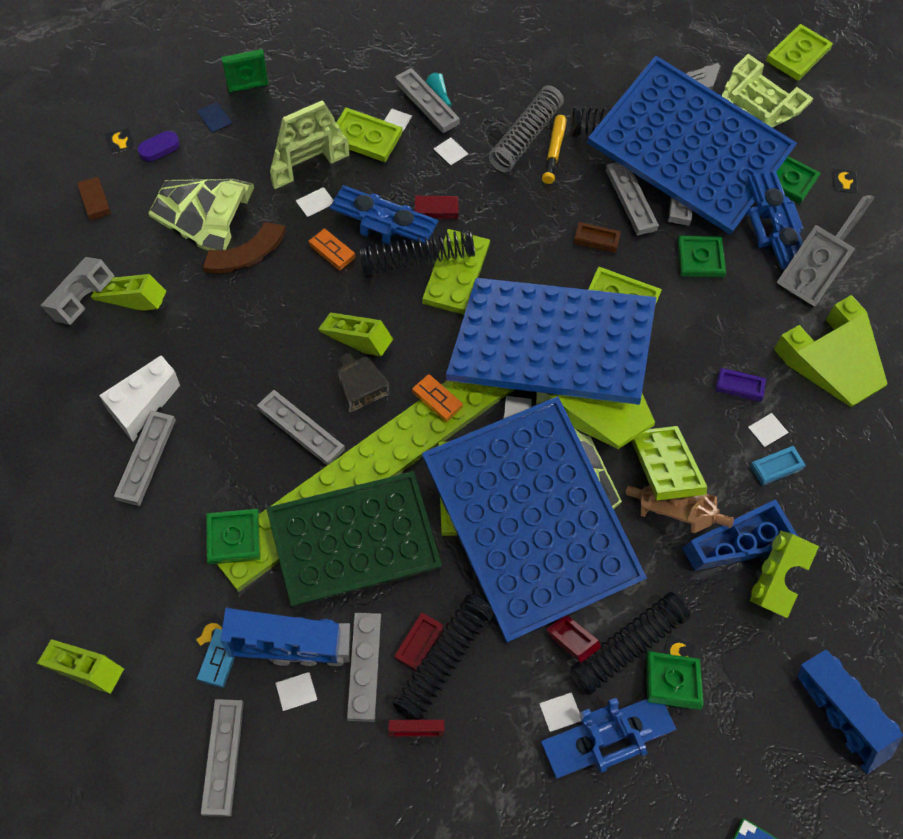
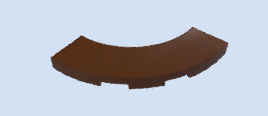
M264 222L260 231L247 243L228 250H209L203 265V271L206 273L233 272L234 269L245 266L248 268L257 264L280 244L286 232L285 225Z

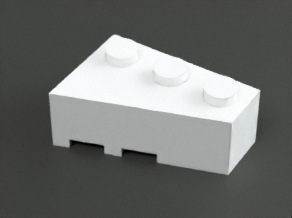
M159 356L102 393L100 397L108 412L133 442L138 437L137 433L145 425L150 411L156 412L159 407L162 408L180 384L175 371L162 356Z

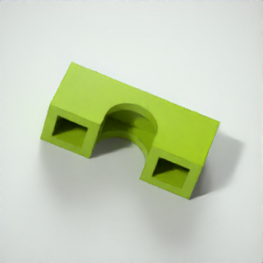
M780 530L779 535L775 537L772 543L773 549L769 558L763 563L759 581L752 588L750 601L788 618L798 594L786 587L785 575L790 568L795 566L809 570L819 546L794 534Z

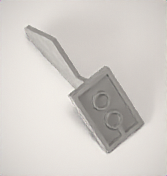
M872 195L862 197L836 236L815 225L777 283L811 305L816 306L855 251L854 247L843 240L863 216L874 197Z

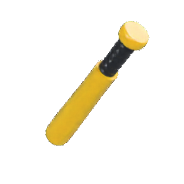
M558 115L554 120L547 156L548 163L546 172L542 175V181L546 184H551L555 180L553 173L555 164L558 161L567 123L564 115Z

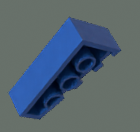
M775 499L734 519L731 528L722 525L691 540L682 549L694 571L769 556L773 549L772 543L775 537L779 535L780 530L798 535Z
M225 608L220 641L229 657L337 663L340 627L339 623L329 619L317 621L300 617Z
M826 649L801 664L797 676L817 706H824L826 708V715L834 729H841L848 741L845 745L851 753L856 751L864 762L861 765L864 772L868 774L890 760L903 734L897 723L889 719L882 712L878 702L870 698L863 691L859 681L845 671L840 660L832 656Z

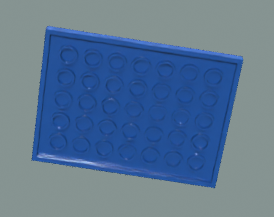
M658 56L651 60L587 140V143L730 235L755 202L747 178L748 175L775 170L777 172L797 144L792 139Z
M476 278L446 373L447 381L640 405L656 297Z
M558 396L422 453L421 456L487 602L494 611V617L506 643L647 579Z

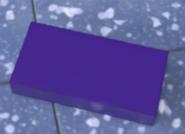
M720 368L715 391L762 402L766 378Z

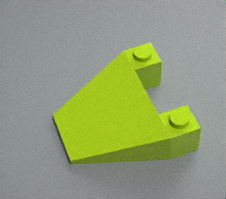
M850 295L835 304L825 319L833 327L834 331L814 342L805 330L798 325L781 335L774 350L790 368L848 406L853 407L886 387L887 380L867 311Z
M537 392V404L558 396L575 429L617 449L655 425L643 394L640 405Z

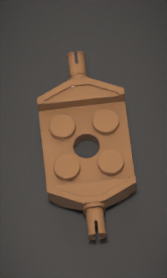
M629 485L626 489L627 496L638 498L641 501V516L645 517L646 513L650 510L682 522H688L692 524V533L699 532L716 523L731 528L734 522L733 517L719 514L717 497L710 494L657 501L650 485L643 489Z

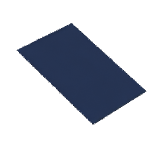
M218 102L197 110L211 132L232 124Z

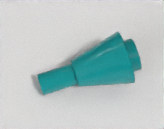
M441 73L430 74L425 83L450 108L452 104L447 97L443 75Z

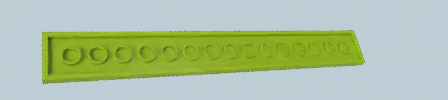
M446 381L441 385L463 403V408L449 421L445 422L419 400L271 506L399 475L420 460L423 452L437 447L438 442H444L515 389ZM266 510L259 514L261 560L216 564L238 592L279 563Z

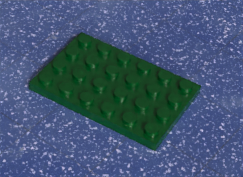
M414 471L266 507L291 608L442 567Z

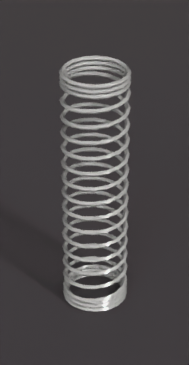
M548 85L544 86L496 144L495 148L491 150L489 160L497 170L509 172L519 160V157L523 155L530 144L533 143V140L540 134L543 127L547 125L553 115L563 105V95L557 88ZM543 90H550L554 92L558 96L559 100L552 93L545 92ZM543 93L552 95L557 100L558 106L551 99L543 96ZM545 98L551 101L552 104L548 103ZM538 101L541 102L544 107L538 105ZM534 106H538V108L543 113L548 115V118H545V116L539 110H536ZM545 108L551 110L552 114H549ZM531 110H534L538 116L545 119V122H542L538 116L532 114ZM528 114H531L542 126H538L534 120L528 117ZM524 118H527L532 125L538 127V130H535L529 123L525 122ZM521 123H525L529 129L534 131L535 135L531 134ZM518 127H521L525 133L531 135V139L527 138V136L524 133L519 131ZM514 131L518 132L528 143H524L520 137L515 135ZM511 136H514L519 142L523 143L525 147H521L516 141L512 140ZM507 140L512 141L515 146L521 149V152L517 151ZM504 144L508 145L518 156L513 155L505 148ZM493 152H495L501 163L510 167L506 168L499 165L493 158ZM497 152L507 159L510 165L504 163L498 157Z

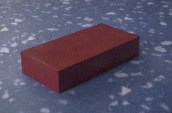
M415 196V212L431 218L458 219V196Z
M421 612L395 654L394 659L411 670L418 672L417 666L422 665V659L427 657V651L432 649L431 645L435 644L436 638L440 636L441 631L444 629V625Z
M568 615L562 617L546 629L549 637L580 663L601 648L599 640Z
M389 720V737H444V720Z

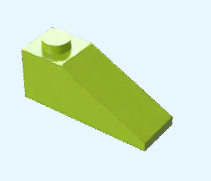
M150 274L112 278L101 292L94 291L91 298L96 301L141 311L155 310L162 304L166 290Z
M330 313L318 329L321 333L362 353L382 356L393 340L381 320Z
M52 639L37 662L40 666L111 694L124 668L102 654Z

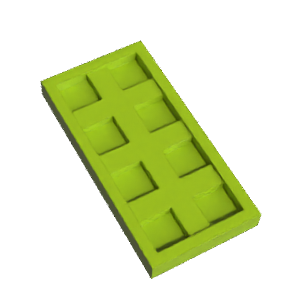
M448 229L447 232L449 233L452 250L455 256L453 236L454 230ZM455 231L457 235L459 248L462 254L461 234L460 232ZM472 235L475 257L469 258L464 247L463 259H461L458 249L456 260L453 259L451 251L449 261L445 259L444 253L441 263L437 258L422 299V304L465 315L474 282L480 275L490 240ZM445 236L443 244L448 258L447 238Z
M678 426L648 429L631 440L657 501L707 495V485Z

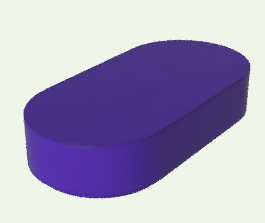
M165 131L143 141L138 146L141 159L144 161H154L175 151L179 147L178 136L172 131Z

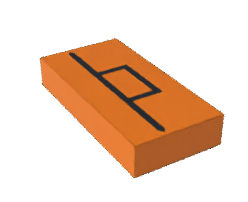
M325 228L309 240V246L339 271L356 258L352 250Z
M430 374L412 388V393L445 422L449 421L463 408V403Z

